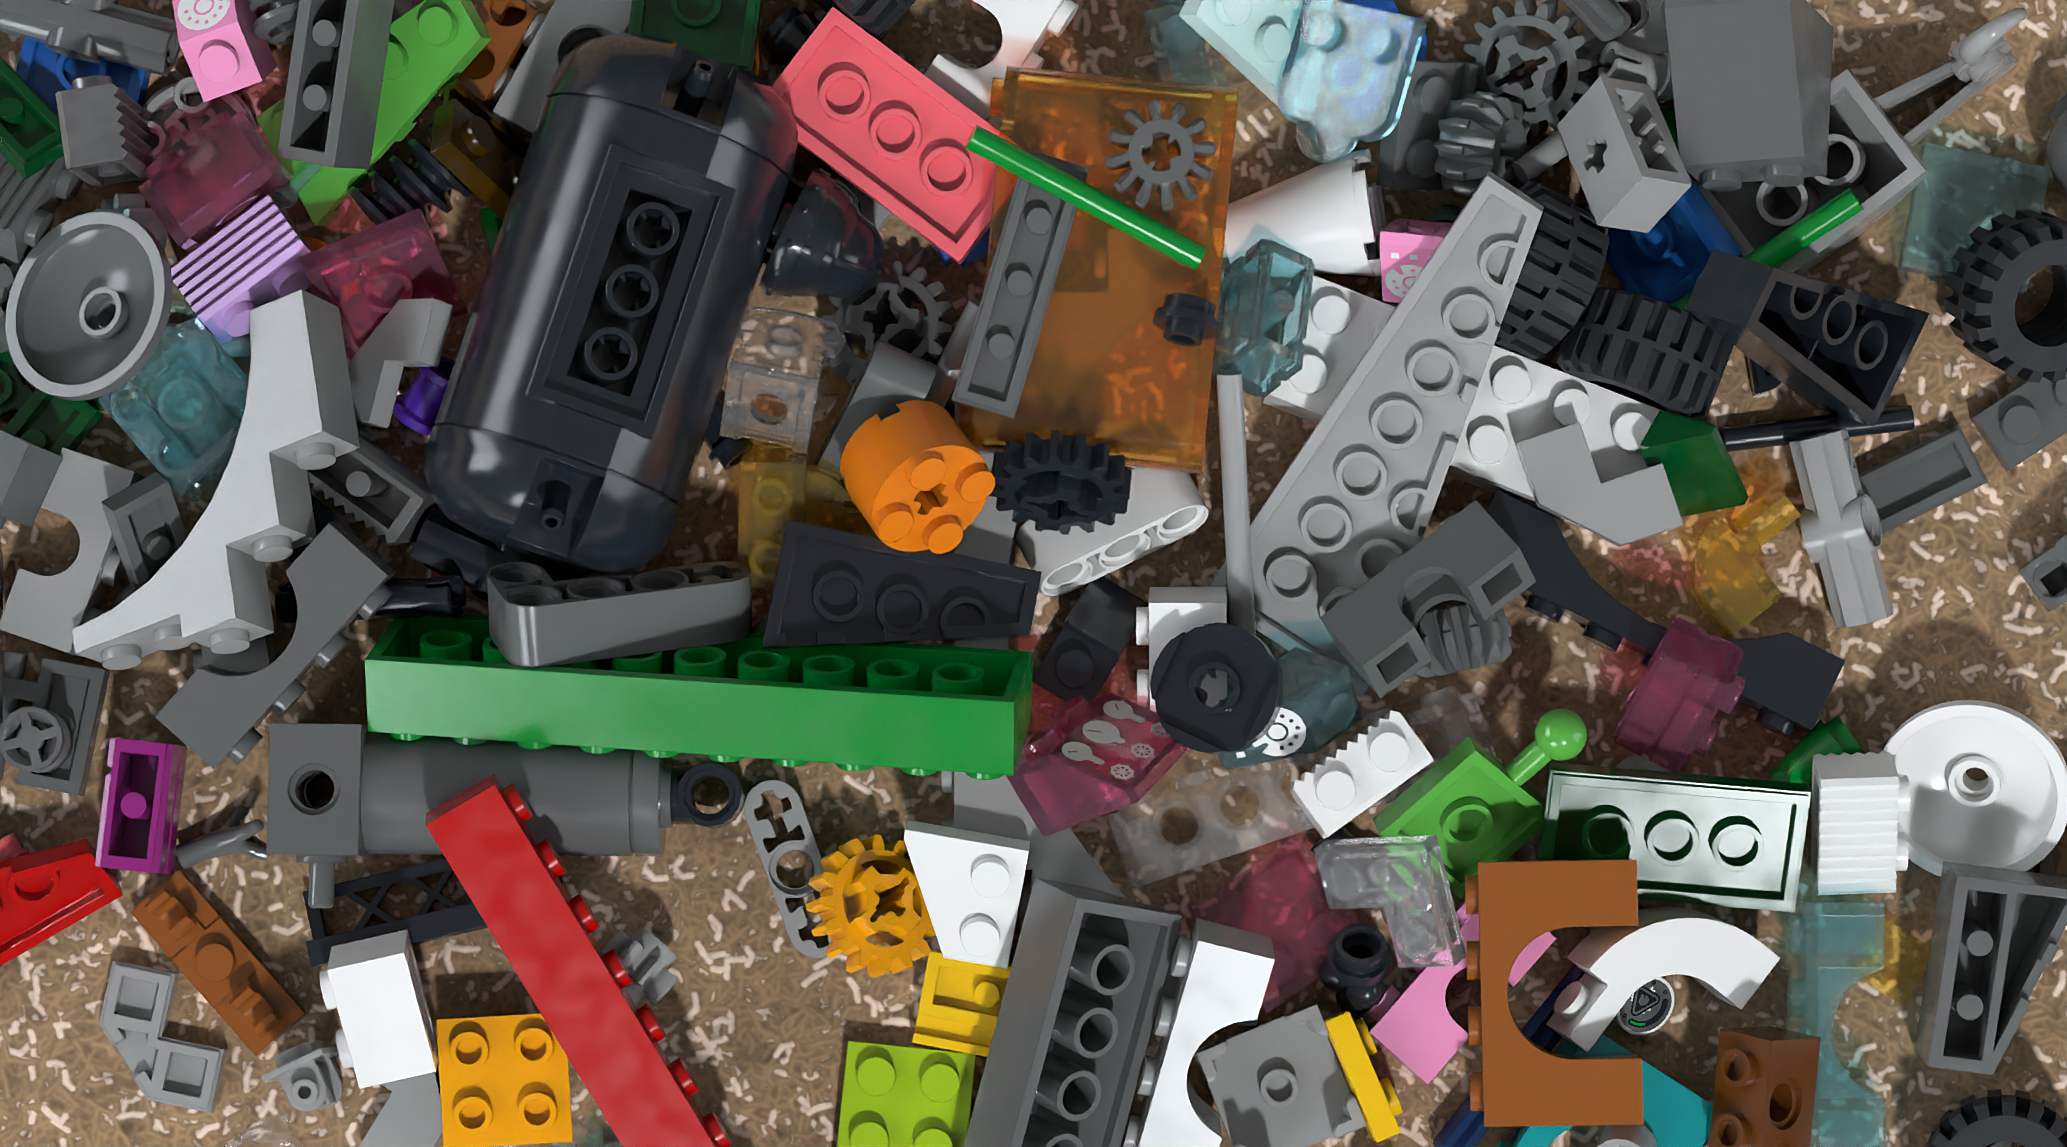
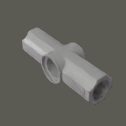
M1847 428L1828 431L1789 442L1805 504L1800 516L1802 539L1809 557L1815 563L1820 564L1835 628H1848L1888 618L1893 615L1877 551L1882 543L1880 517L1872 498L1868 494H1863Z

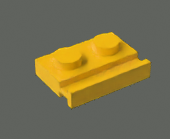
M931 948V952L928 955L912 1043L987 1057L1012 964L1008 963V968L1005 969L943 957L941 950Z
M1341 1010L1323 1018L1329 1033L1327 1037L1350 1093L1356 1098L1367 1125L1365 1128L1370 1139L1378 1143L1401 1133L1394 1116L1403 1113V1110L1389 1078L1386 1077L1378 1080L1369 1056L1377 1053V1049L1363 1018L1361 1017L1353 1021L1350 1012L1346 1010Z

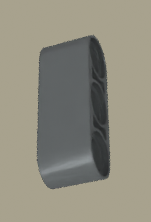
M878 339L820 449L809 479L850 497L845 489V479L840 473V460L843 450L853 433L875 414L883 420L900 412L896 404L911 400H925L938 366Z

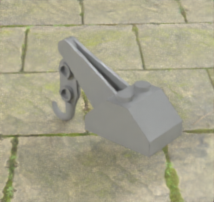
M2013 8L1997 16L1969 34L1950 51L1956 60L1874 99L1851 70L1846 69L1831 81L1827 176L1805 177L1803 184L1793 187L1773 186L1765 183V181L1742 182V187L1739 190L1730 192L1708 190L1699 183L1697 185L1698 189L1741 250L1743 257L1848 188H1851L1856 194L1864 210L1775 268L1802 275L1838 252L1885 216L1930 173L1912 147L1968 100L1992 85L2017 65V59L2010 52L2012 46L2003 35L2027 17L2026 10L2024 8ZM1972 80V82L1905 136H1902L1890 121L1891 118L1957 81L1968 82Z

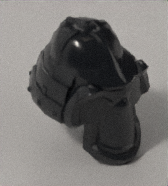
M829 167L815 168L803 189L790 180L767 249L772 254L759 283V286L765 290L767 296L772 294L788 297L826 295L846 298L857 296L869 285L875 276L882 274L880 266L883 239L876 226L861 215V204L856 195L831 173Z

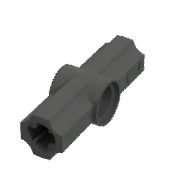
M0 0L1 32L45 43L46 48L70 58L95 64L101 63V59L168 77L170 70L176 64L181 47L178 41L175 20L147 13L144 10H136L118 5L117 0Z

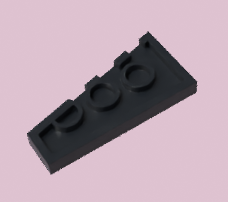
M787 520L761 649L1026 638L1031 632L1042 572L948 552L934 554L930 550L917 552L899 551L887 546L879 538Z

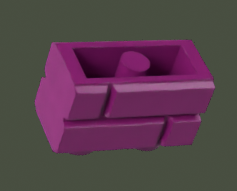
M110 738L107 766L111 767L112 771L105 775L94 867L173 874L187 747L167 743Z

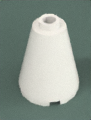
M1369 149L1354 150L1223 206L1221 220L1212 222V236L1218 258L1228 257L1233 269L1380 276V232L1388 226L1382 188L1376 185V182H1367L1363 168L1375 165Z

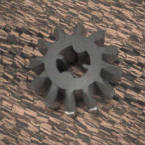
M1477 91L1476 93L1465 92L1460 100L1450 101L1447 107V119L1439 120L1438 122L1440 129L1439 140L1433 144L1438 149V158L1434 168L1435 172L1442 174L1441 182L1443 189L1453 191L1456 195L1467 196V199H1470L1488 171L1516 188L1517 179L1511 164L1531 148V146L1526 144V135L1530 129V123L1523 119L1522 104L1512 102L1505 97H1499L1497 93Z
M1151 99L1148 102L1150 121L1146 123L1132 108L1124 112V120L1134 132L1133 135L1119 129H1111L1109 132L1108 141L1115 146L1128 150V152L1113 153L1106 156L1105 166L1107 169L1113 170L1129 168L1128 172L1118 178L1114 188L1118 193H1123L1136 182L1139 183L1141 188L1136 196V207L1141 209L1146 207L1152 190L1160 191L1162 211H1171L1174 202L1171 189L1176 187L1185 200L1193 202L1197 199L1198 193L1187 176L1189 175L1200 181L1207 182L1213 176V170L1210 167L1193 159L1214 155L1216 153V144L1210 141L1193 143L1192 140L1206 129L1207 122L1204 118L1200 117L1193 120L1186 128L1182 127L1180 123L1186 110L1184 103L1177 102L1174 105L1170 120L1161 119V104L1159 100ZM1155 140H1166L1167 150L1174 146L1178 151L1179 156L1170 159L1169 168L1166 171L1154 170V161L1147 165L1143 160L1142 155L1151 152L1152 142Z
M1465 602L1427 610L1418 623L1417 632L1433 660L1415 674L1424 678L1442 676L1505 661L1512 653L1510 640L1512 631L1509 617L1505 616L1503 607L1485 621L1472 606Z

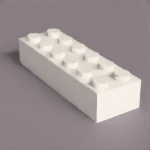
M1312 275L1263 403L1318 424L1396 307ZM1494 345L1447 475L1493 493L1499 490L1544 513L1560 518L1536 505L1516 444L1520 441L1580 422L1599 480L1603 483L1648 468L1640 453V445L1658 412L1662 410ZM1563 517L1560 518V519L1565 520V521H1567V522L1573 523V522H1571V521H1569V520H1567V519H1565V518H1563Z

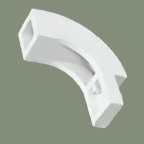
M1668 906L1638 910V926H1600L1582 940L1567 956V959L1585 972V974L1579 981L1571 983L1561 992L1554 1005L1555 1013L1546 1025L1564 1039L1588 1052L1635 991L1656 978L1675 974L1691 976L1717 998L1742 1010L1780 960V957L1750 934L1700 911Z

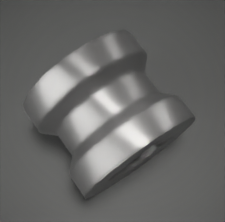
M35 706L22 707L10 713L1 724L0 751L4 759L15 768L35 773L51 772L61 767L70 757L74 745L73 732L68 722L56 712ZM51 739L47 741L46 746L43 748L44 755H42L40 749L44 745L45 740Z

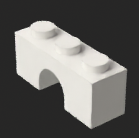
M973 0L989 10L997 18L1001 26L1002 45L999 53L993 61L981 68L967 66L948 53L937 54L925 76L1001 132L1011 114L1003 108L1016 87L1025 91L1032 83L1045 60L1037 55L1038 51L1050 33L1059 37L1064 32L1079 7L1075 2L1071 0Z

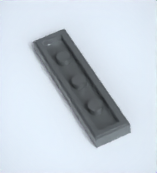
M1026 149L1027 152L1086 182L1089 172L1088 167ZM1020 177L1017 179L951 399L954 402L1011 419H1015L1078 209Z

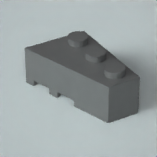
M1943 861L1915 1051L1928 1067L1988 1075L1994 1074L2031 1003L2028 999L2046 964H2051L2059 949L2057 943L2067 925V877Z

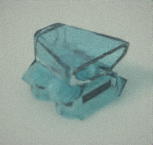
M194 317L176 325L162 337L154 353L139 372L116 390L100 396L98 402L162 476L169 481V484L180 496L185 495L190 501L197 502L219 484L230 461L246 406L249 378L201 322Z

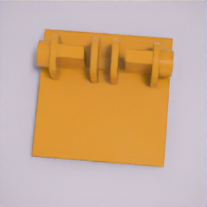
M541 1013L436 1019L443 1147H489L573 1142L569 1059Z

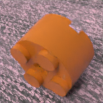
M911 400L896 404L900 412L883 420L875 414L866 420L847 442L840 460V473L845 479V489L875 534L887 546L905 552L930 550L934 554L949 552L958 546L963 538V531L981 512L988 496L995 487V478L985 460L943 407L924 400Z

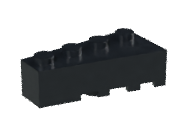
M1713 250L1702 274L1697 278L1693 293L1685 307L1686 310L1813 407L1875 427L1930 314L1922 310L1717 250Z

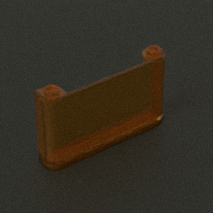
M1007 66L1005 78L993 77L989 116L1001 117L999 137L1025 151L1028 149L1088 167L1089 172L1086 183L1207 248L1200 264L1193 270L1094 216L1077 209L1015 419L968 405H960L958 426L967 438H970V442L980 454L994 455L995 452H1005V445L1008 440L1017 441L1024 445L1026 433L1033 432L1043 440L1050 439L1052 430H1059L1062 435L1077 436L1080 433L1086 434V444L1091 446L1107 442L1110 444L1109 456H1125V468L1201 475L1215 337L1202 339V344L1197 347L1177 345L1163 337L1164 331L1154 325L1153 318L1155 310L1163 307L1166 295L1183 293L1195 295L1212 302L1216 306L1214 318L1217 320L1239 88ZM1151 99L1159 100L1161 104V119L1170 120L1174 105L1177 102L1184 103L1186 110L1180 123L1182 127L1186 128L1193 120L1200 117L1204 118L1207 122L1206 129L1192 140L1193 143L1210 141L1216 144V153L1214 155L1193 159L1213 170L1211 180L1209 182L1200 181L1188 175L1187 178L1194 185L1198 193L1197 199L1193 202H1188L1175 187L1171 189L1174 199L1173 209L1167 212L1162 211L1160 206V191L1151 190L1149 202L1144 209L1136 207V196L1141 188L1138 182L1123 193H1118L1114 188L1115 182L1119 177L1128 172L1129 168L1113 170L1107 169L1105 166L1106 156L1113 153L1128 152V150L1115 146L1108 141L1110 130L1119 129L1133 135L1134 132L1124 120V112L1132 108L1146 123L1150 121L1148 102ZM1155 140L1152 142L1151 152L1142 155L1147 165L1151 161L1155 162L1154 170L1166 171L1169 168L1170 159L1179 156L1174 146L1169 150L1166 149V140ZM997 165L985 286L1018 176Z

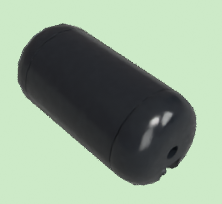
M617 33L585 41L564 57L552 77L546 95L547 98L543 103L435 420L436 426H433L427 443L424 473L430 495L450 521L482 538L512 550L566 567L605 574H620L642 568L662 552L674 531L680 513L679 509L682 507L768 249L771 234L795 168L798 145V130L792 109L764 79L738 65L732 67L676 46V42L631 33Z

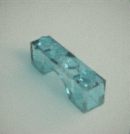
M1798 900V914H1788L1787 918L1788 952L1798 953V979H1788L1787 985L1789 1018H1799V1033L1821 1037L1810 1147H1886L1885 1098L1862 1088L1850 1078L1837 1058L1833 1043L1834 1017L1844 995L1855 983L1865 976L1885 968L1884 902L1876 900Z

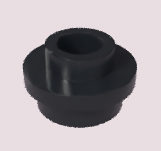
M1183 293L1166 295L1163 307L1155 310L1153 318L1154 325L1164 331L1163 337L1167 341L1187 347H1197L1202 344V339L1214 338L1219 327V322L1214 318L1216 306L1212 302L1195 295Z

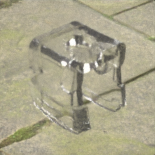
M758 306L751 307L746 312L738 338L742 339L741 344L735 350L731 358L729 370H727L720 436L734 439L745 437L787 446L790 451L808 454L814 423L825 420L840 395L830 391L826 382L820 381L822 366L827 358L835 359L846 344V338L837 330V324L790 310Z

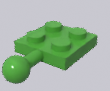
M1551 710L1539 719L1535 728V740L1506 765H1503L1470 736L1466 737L1373 818L1379 834L1461 899L1465 895V875H1478V861H1505L1541 830L1544 798L1525 782L1552 759L1564 761L1577 756L1584 748L1587 740L1586 726L1581 717L1571 710Z

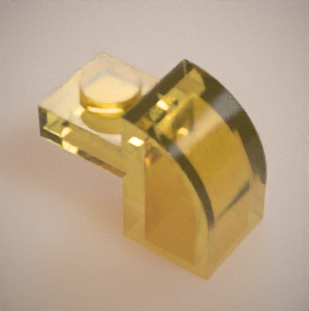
M1785 495L1772 505H1769L1763 497H1760L1732 520L1739 528V531L1735 534L1719 515L1716 516L1700 530L1691 545L1686 570L1690 592L1700 610L1724 639L1735 635L1784 596L1753 558L1752 554L1801 516Z

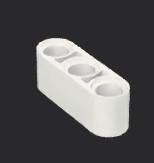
M1167 455L1132 469L1131 491L1127 512L1125 514H1116L1115 524L1109 526L1095 521L1094 532L1087 533L1079 526H1071L1069 534L1062 535L1059 530L1036 531L1035 521L1028 520L1019 528L1016 534V542L1029 568L1042 572L1039 584L1040 590L1045 595L1058 596L1082 587L1191 534L1204 524L1209 510L1183 461L1178 456Z

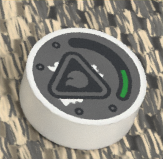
M1662 977L1644 984L1630 996L1613 1020L1625 1031L1633 1035H1646L1658 1030L1668 1020L1674 1007V992L1671 985Z

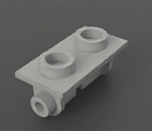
M320 1040L311 1044L309 1041L273 1057L277 1069L261 1076L263 1082L280 1080L291 1105L297 1110L304 1112L330 1108L338 1103L343 1094L342 1081L331 1059L339 1054L337 1046L323 1048Z

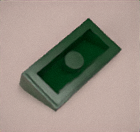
M1668 411L1658 412L1641 442L1640 453L1648 468L1663 463L1680 516H1690L1745 505L1749 496L1716 425Z

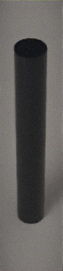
M1911 405L1884 408L1875 427L1836 414L1721 427L1720 436L1728 452L1790 445L1789 442L1845 428H1847L1849 437L1914 430V413Z

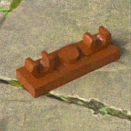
M177 870L130 912L255 1056H260L307 1014L305 1009L183 870Z

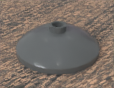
M99 211L68 219L48 232L36 244V247H33L13 281L5 316L6 339L12 360L18 371L31 385L56 398L72 401L89 400L116 390L128 382L146 364L165 331L173 295L169 261L157 238L146 227L126 216L113 212Z

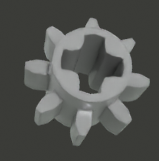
M640 927L631 939L619 929L602 948L604 954L614 948L627 967L633 983L626 986L625 989L635 1005L644 996L656 1005L676 983L675 980L677 978L668 971V968L675 962L677 957L663 942L643 927Z

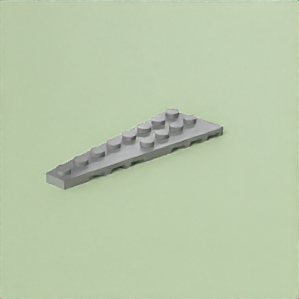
M1490 171L1485 175L1250 522L1255 629L1360 698L1366 692L1369 685L1338 650L1320 617L1332 609L1341 597L1356 591L1385 569L1394 557L1409 551L1422 541L1544 206ZM1226 559L1207 587H1227ZM1227 587V611L1229 612Z

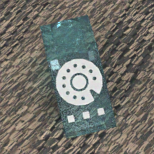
M1297 647L1279 658L1277 661L1283 671V699L1274 724L1261 739L1254 742L1245 751L1217 754L1220 766L1234 769L1319 752L1362 720L1363 716L1348 665ZM1232 693L1223 699L1226 703L1231 698Z

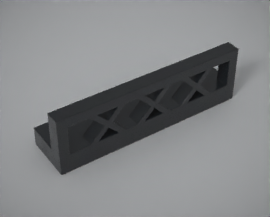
M446 858L335 884L334 898L347 896L367 910L353 931L332 936L327 934L322 908H311L308 905L309 890L302 891L313 940L306 941L311 967L328 965L332 946L408 929L411 944L416 945L488 927L473 903L460 905L441 893L454 873ZM443 873L434 888L419 879ZM561 875L558 878L566 890L564 876ZM408 881L429 894L418 914L413 917L398 920L379 908L393 884ZM381 887L372 902L357 894L358 892ZM436 900L450 907L429 913ZM374 914L388 922L367 927Z

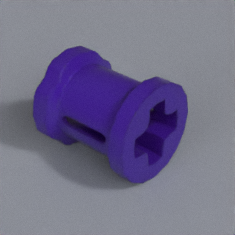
M441 355L438 367H418L420 371L406 394L396 396L393 412L402 423L418 433L431 435L433 426H436L435 420L455 361Z

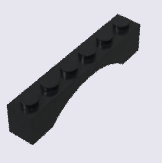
M1496 490L1490 497L1485 511L1520 548L1536 580L1533 585L1520 594L1528 598L1524 605L1526 610L1556 624L1559 623L1563 615L1585 626L1581 635L1583 638L1609 651L1616 652L1620 644L1643 655L1639 665L1663 678L1674 681L1677 673L1701 683L1697 693L1715 704L1732 709L1735 701L1756 710L1759 713L1755 722L1774 733L1790 738L1793 730L1804 733L1813 729L1845 660L1788 632L1758 639L1716 640L1682 634L1650 622L1617 602L1589 576L1569 548L1554 517L1499 490Z

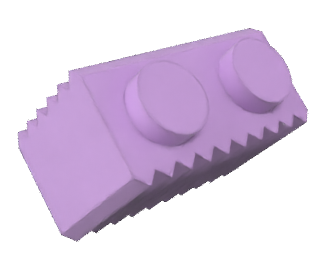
M267 193L173 264L170 269L172 281L178 287V290L182 293L199 320L222 343L231 342L233 337L243 336L250 332V310L302 289L305 291L310 286L314 274L322 273L325 266L288 214Z

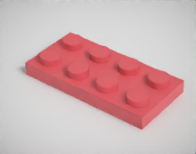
M834 7L830 9L772 85L792 109L798 130V143L960 265L1013 196L1018 176L965 149V144L974 127L979 125L1018 147L1020 146Z

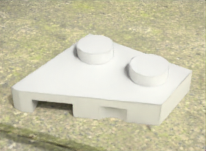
M907 820L904 841L943 957L1007 969L1030 841Z

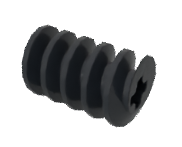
M434 123L427 127L431 141ZM413 138L407 143L413 160L410 164L394 154L387 158L393 176L390 180L374 170L367 174L373 191L371 195L364 193L354 186L347 190L387 241L391 235L406 245L413 241L408 225L409 220L416 222L426 229L433 225L428 205L432 204L445 213L453 209L447 190L451 188L466 198L473 193L430 153L431 147L429 148Z

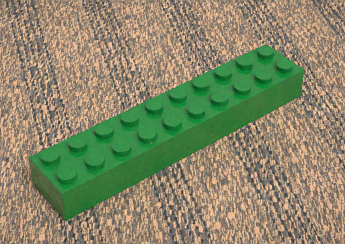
M461 615L459 617L397 618L391 622L365 658L368 732L389 733L392 738L404 741L417 740L425 736L452 737L455 742L464 745H477L489 740L513 741L518 746L526 749H542L557 744L579 746L581 750L594 754L608 753L616 749L643 750L646 755L655 758H669L680 753L704 754L717 762H735L748 757L771 759L773 763L785 767L801 766L808 762L836 763L839 768L847 771H864L873 766L901 768L903 772L916 776L931 775L938 771L966 772L969 777L978 780H993L1003 775H1014L1032 724L1033 651L909 643L761 649L764 634L751 633L749 637L743 640L729 643L528 668L519 667L506 661L489 635V616Z

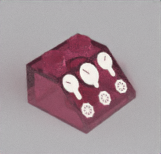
M1112 692L1089 702L1086 701L1083 695L1066 701L1050 714L1054 721L1050 726L1042 728L1026 738L1022 750L1023 753L1020 755L1014 775L1005 776L1040 833L1045 837L1139 802L1189 748L1178 743L1165 731L1157 712Z

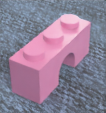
M1465 900L1451 916L1459 925L1443 943L1433 936L1411 960L1409 966L1417 972L1401 991H1398L1391 984L1385 990L1380 1003L1366 1012L1374 1020L1368 1027L1371 1037L1425 1084L1430 1083L1469 1038V1033L1452 1019L1445 1002L1446 989L1450 980L1460 970L1467 968V941H1480L1479 914L1466 915ZM1546 932L1534 939L1523 949L1511 969L1508 987H1514L1556 940V937L1550 932Z

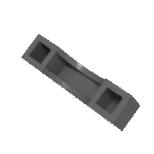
M339 521L328 523L285 571L297 600V623L292 639L284 652L269 666L256 671H230L211 664L200 667L155 716L213 769L224 764L228 759H231L236 765L240 764L264 737L256 728L273 710L279 717H282L306 691L307 688L299 682L302 676L315 662L325 669L349 643L350 640L342 632L359 614L368 621L393 594L385 584L396 572Z

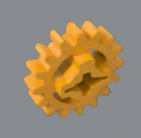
M875 834L861 842L858 838H855L838 846L839 851H835L820 860L826 872L811 877L808 883L814 890L820 892V898L806 904V910L820 914L822 923L816 925L811 930L813 936H824L827 934L832 942L828 946L825 955L830 959L845 953L847 955L846 971L850 973L867 966L869 977L877 978L890 971L896 974L912 967V961L925 957L931 952L925 940L935 937L936 933L911 859L907 860L903 857L905 842L899 839L884 847L882 836ZM875 868L880 869L886 873L879 874ZM866 938H872L877 945L866 941ZM885 943H887V944L889 945V946H880V945L885 944Z

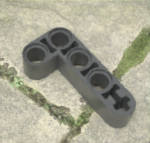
M715 561L562 581H553L546 570L540 565L527 562L499 564L487 571L489 635L506 661L519 667H547L729 643L743 640L752 633L751 570L746 565L737 562Z

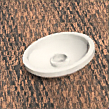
M1956 700L1934 705L1920 711L1905 721L1892 734L1883 751L1891 753L1898 774H1907L1909 779L1910 809L1909 813H1898V832H1905L1908 859L1928 872L1941 877L1943 861L2027 871L2042 861L2053 850L2065 830L2067 824V765L2064 757L2051 737L2040 726L2011 708L1979 700ZM1974 767L1980 768L1986 772L1988 778L1982 781H1975L1968 777L1966 770Z

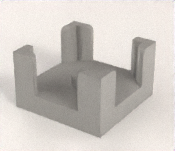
M1317 1004L1308 1005L1195 1052L1233 1147H1308L1330 1137L1338 1138L1367 1126L1356 1098L1350 1093L1327 1037L1329 1033Z

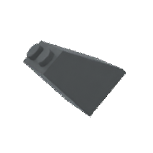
M1665 0L1664 10L1678 147L1686 171L1698 180L1704 188L1719 192L1739 190L1742 187V182L1765 181V183L1773 186L1793 187L1803 184L1805 177L1827 176L1833 27L1806 0Z

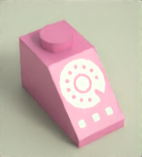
M172 0L178 41L203 102L262 82L277 67L267 40L257 37L254 33L253 24L258 18L250 10L248 0Z
M1397 218L1381 230L1379 245L1383 301L1399 303L1453 223Z

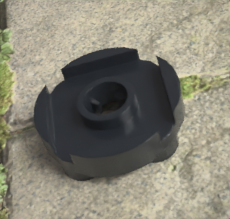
M1217 622L1204 624L1205 626L1195 627L1187 633H1181L1171 639L1163 648L1155 662L1151 675V696L1155 700L1156 711L1161 718L1162 726L1174 740L1195 751L1214 755L1245 751L1269 731L1279 714L1283 699V671L1281 665L1260 638L1235 625ZM1217 670L1225 671L1229 674L1227 685L1233 689L1232 696L1227 703L1220 699L1219 707H1210L1206 704L1208 693L1200 688L1202 680L1207 674L1211 678L1216 679Z

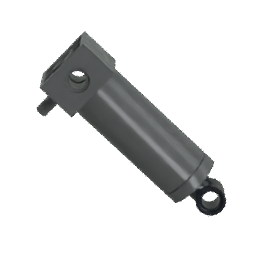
M270 723L266 854L296 858V863H309L308 905L311 908H332L334 906L335 864L348 863V858H376L377 854H443L425 826L426 813L495 773L503 788L511 783L515 784L533 815L532 818L524 823L537 843L547 838L558 856H633L635 853L636 856L662 857L666 840V828H672L673 824L699 825L711 829L726 827L737 819L743 810L745 802L742 782L737 774L724 765L706 762L695 766H674L673 763H667V758L650 757L643 750L616 749L608 753L594 754L581 750L579 746L553 744L542 749H526L518 746L516 742L489 740L477 745H464L455 742L452 737L425 736L417 740L404 741L392 738L389 733L368 732V727L362 724ZM325 776H330L334 784L333 798L327 805L319 808L314 799L315 786L319 780ZM707 778H719L728 787V802L717 813H703L695 804V789L700 782Z

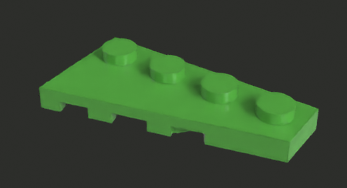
M424 0L391 23L370 169L334 168L277 157L315 226H327L340 212L338 206L349 194L347 190L352 186L356 188L362 187L368 180L367 174L372 170L376 171L377 168L374 165L395 141H402L417 124L415 118L434 97L439 98L437 96L438 89L456 80L492 39L471 0ZM285 97L256 117L276 156Z

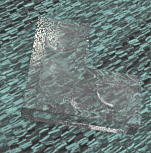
M1437 835L1332 839L1324 841L1314 849L1329 909L1384 908L1399 968L1455 966L1467 956Z

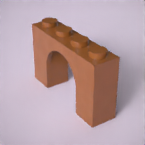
M1637 860L1478 861V875H1465L1466 915L1479 914L1480 940L1467 941V980L1481 981V1006H1468L1469 1046L1482 1045L1483 1072H1470L1471 1111H1484V1127L1644 1125L1642 1058L1640 1055H1563L1548 1051L1535 1044L1521 1031L1513 1018L1507 996L1509 976L1516 959L1529 943L1544 933L1565 927L1638 926Z

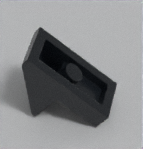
M1104 576L1090 582L1064 621L1061 632L1032 678V683L1087 714L1136 632V607H1149V603Z

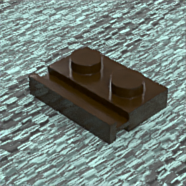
M456 79L438 89L437 96L443 101V105L435 109L430 153L504 221L529 146L460 80Z

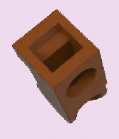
M484 0L477 12L492 39L457 78L492 112L497 104L493 101V95L501 77L509 67L515 69L520 58L527 51L528 48L523 46L525 34L537 14L543 13L540 9L524 0Z

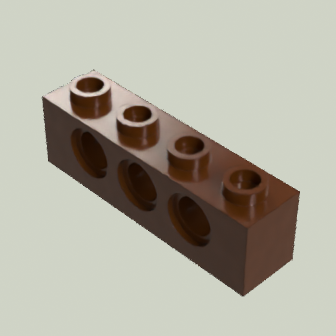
M1772 1026L1720 1029L1709 1147H1810L1821 1037Z

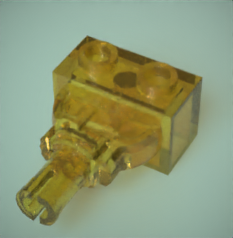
M746 444L741 459L737 563L744 564L750 568L751 588L773 589L787 520L878 538L845 489V480L830 469L810 464L809 447Z

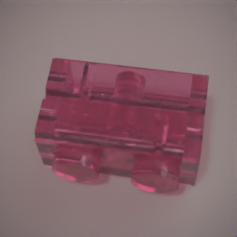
M1682 618L1673 619L1621 710L1611 737L1614 740V744L1639 756L1646 754L1649 757V761L1674 773L1683 770L1692 753L1704 757L1720 726L1719 722L1713 720L1718 709L1730 714L1745 686L1746 679L1737 675L1744 655L1741 647L1715 634L1710 637L1706 634V630Z

